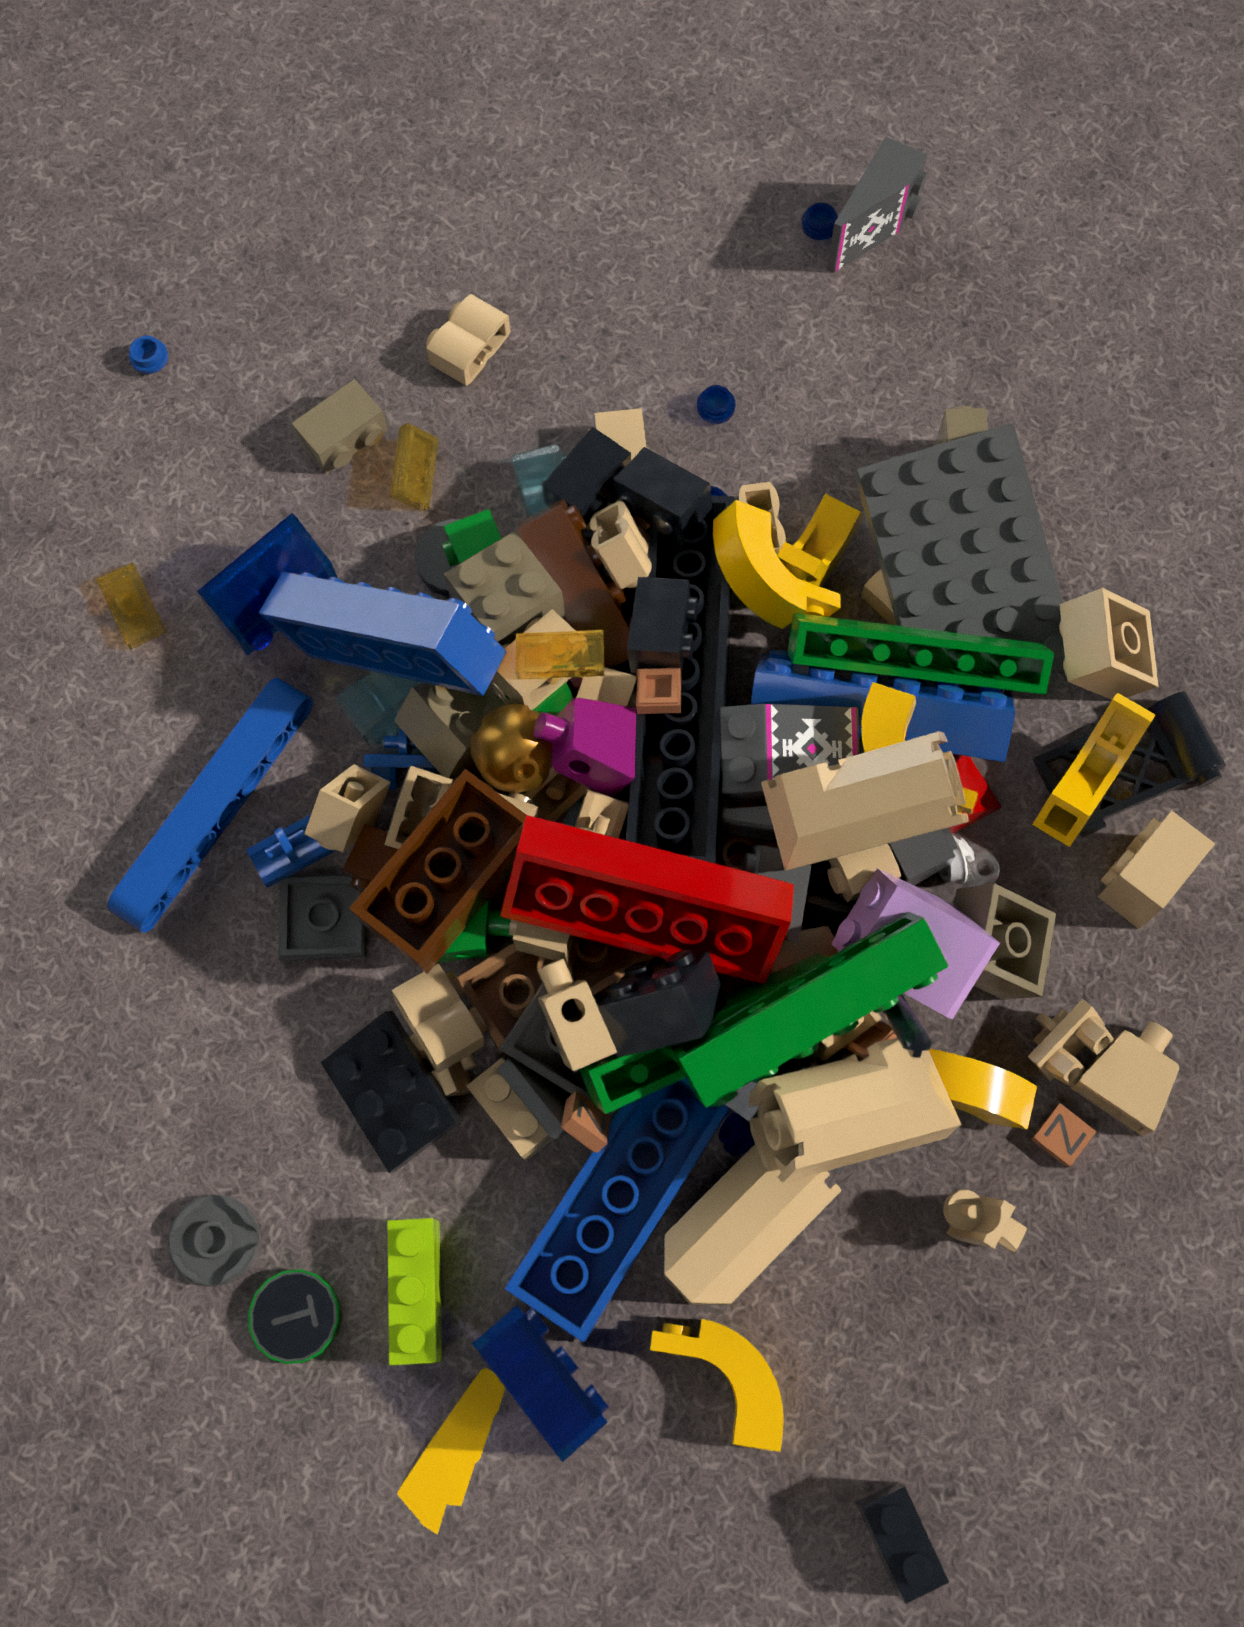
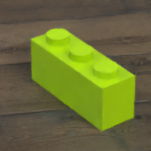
M434 1218L388 1220L389 1365L443 1362L440 1221Z

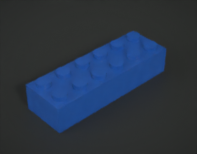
M282 572L259 611L263 618L310 658L484 696L507 653L494 639L495 633L487 626L480 624L471 615L472 609L458 599L439 600L422 592H418L416 595L405 594L393 587H387L386 590L377 589L364 582H358L357 585L345 583L335 577H329L326 580L317 578L307 572H302L301 575Z
M775 649L770 650V654L762 653L755 671L750 705L779 704L858 707L860 714V739H862L861 721L863 709L872 682L916 697V706L907 728L905 741L940 731L945 734L948 741L939 744L942 752L952 751V754L1006 762L1016 711L1011 692L1004 691L1005 689L793 664L786 650Z
M686 1078L621 1107L609 1126L607 1144L598 1153L592 1152L510 1279L505 1290L580 1341L585 1342L731 1108L725 1104L718 1107L711 1105L705 1108L695 1097Z

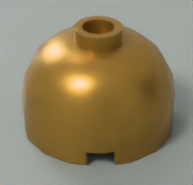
M519 703L503 705L487 713L481 720L483 725L477 730L476 735L473 732L470 739L471 756L477 769L485 781L498 790L513 793L531 791L542 785L549 776V771L552 767L553 743L534 736V726L541 712L538 713L537 711L530 710L528 705Z

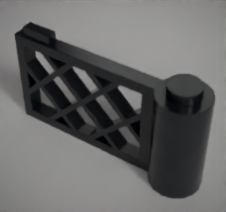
M1185 691L1172 694L1147 709L1156 716L1147 728L1151 737L1148 748L1144 749L1136 746L1132 754L1144 757L1138 776L1120 771L1116 777L1134 784L1131 796L1121 801L1104 795L1080 831L1082 838L1106 828L1107 825L1104 820L1183 785L1196 783L1199 788H1202L1222 777L1220 770L1226 766V763ZM1091 733L1034 757L1033 762L1050 794L1061 779L1053 777L1047 764L1059 758L1073 763L1078 755L1072 753L1083 748ZM1154 745L1156 746L1160 754L1152 751ZM1149 759L1166 765L1173 779L1161 784L1144 779L1143 776ZM1140 786L1148 788V790L1138 793ZM1101 802L1110 805L1104 809L1099 810Z

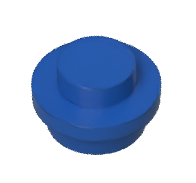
M141 336L132 342L129 351V361L136 371L143 374L156 373L167 363L168 351L160 340L152 336Z

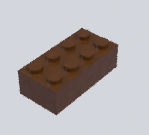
M465 769L351 905L349 910L359 922L428 974L512 871L526 814Z

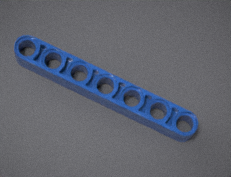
M278 677L273 678L267 683L116 886L107 902L108 911L142 933L150 931L156 925L308 717L313 707V699Z

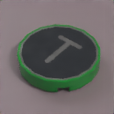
M302 1269L282 1271L267 1279L255 1293L248 1311L249 1331L256 1347L269 1359L284 1364L306 1363L322 1355L331 1345L341 1324V1303L333 1286L320 1275Z

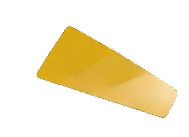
M487 1368L482 1369L462 1395L397 1492V1495L421 1524L437 1535L446 1506H462L475 1463L481 1458L493 1419L498 1412L508 1380Z

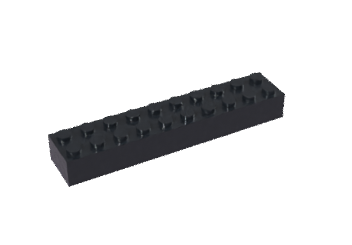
M711 496L712 509L683 542L670 534H661L651 524L648 558L652 563V568L648 578L689 580L690 596L698 598L696 623H689L688 633H693L692 658L684 659L681 713L637 714L636 708L635 779L630 784L626 841L718 864L722 799L720 707H726L732 588L726 581L716 557L713 541V520L735 501L734 496Z

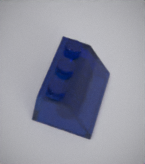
M293 513L197 591L216 624L246 656H249L255 650L259 651L268 646L274 634L278 631L259 614V611L282 572L301 575L302 572H307L317 578L326 580L329 577L338 578L331 561Z
M517 1305L472 1344L563 1462L608 1423L609 1420L603 1413L609 1408V1405L592 1384L586 1389L581 1386L573 1375L579 1369L578 1365L562 1345L557 1350H553L543 1337L549 1331V1328L535 1310L531 1307L525 1313Z

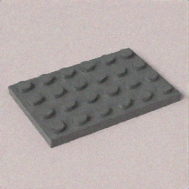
M1014 423L860 467L853 471L897 626L1041 643L1054 652L1051 670L1063 667L1065 659L1064 644L1059 630L1061 621L1059 604H1062L1063 600Z

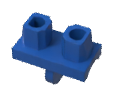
M400 727L398 736H384V748H398L399 754H364V767H371V773L390 781L391 784L388 790H398V767L410 768V766H414L439 775V771L424 754H411L412 748L417 747Z
M311 814L284 829L279 827L274 830L275 834L246 849L267 888L335 852V850L322 847L317 840L305 835Z

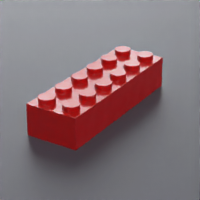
M526 815L500 917L664 959L684 950H690L692 955L709 951L716 972L766 984L791 924L794 884Z

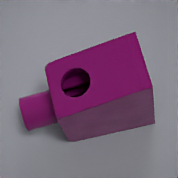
M579 697L572 699L557 716L542 712L537 718L534 726V736L553 743L552 766L555 771L610 797H615L635 779V708Z

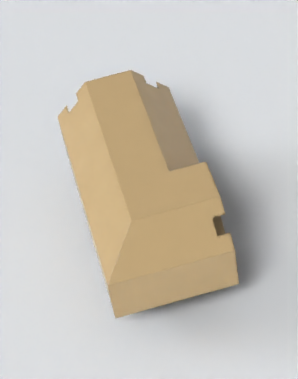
M940 731L855 756L838 759L839 764L828 767L827 762L778 775L774 777L775 780L761 782L784 870L807 866L968 823V813L958 814L957 806L965 805L966 800L952 751L943 753L939 744L948 742L945 734Z
M893 1038L868 1047L869 1056L858 1062L854 1054L844 1060L760 1080L749 1094V1107L758 1105V1117L750 1119V1131L763 1165L769 1171L779 1169L781 1173L777 1178L784 1183L949 1137L961 1126V1123L929 1051H922L921 1058H913L907 1049H903L898 1038Z
M755 1144L665 1234L664 1278L689 1305H730L842 1191L837 1183L830 1189L824 1181L830 1176L828 1171L783 1183L777 1178L781 1173L779 1169L769 1171L763 1165Z

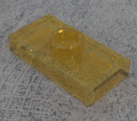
M408 422L399 427L390 497L418 511H424L430 508L439 438Z
M133 562L96 579L121 634L130 649L167 633Z
M603 630L516 633L517 680L605 676Z

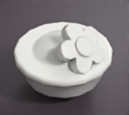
M953 835L957 844V849L953 851L956 857L950 865L938 871V873L945 882L964 884L968 876L966 859L968 862L974 861V851L963 838L957 839Z

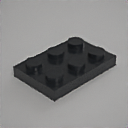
M393 1011L383 1012L320 1062L388 1173L399 1170L463 1121L449 1098L445 1096L439 1082Z

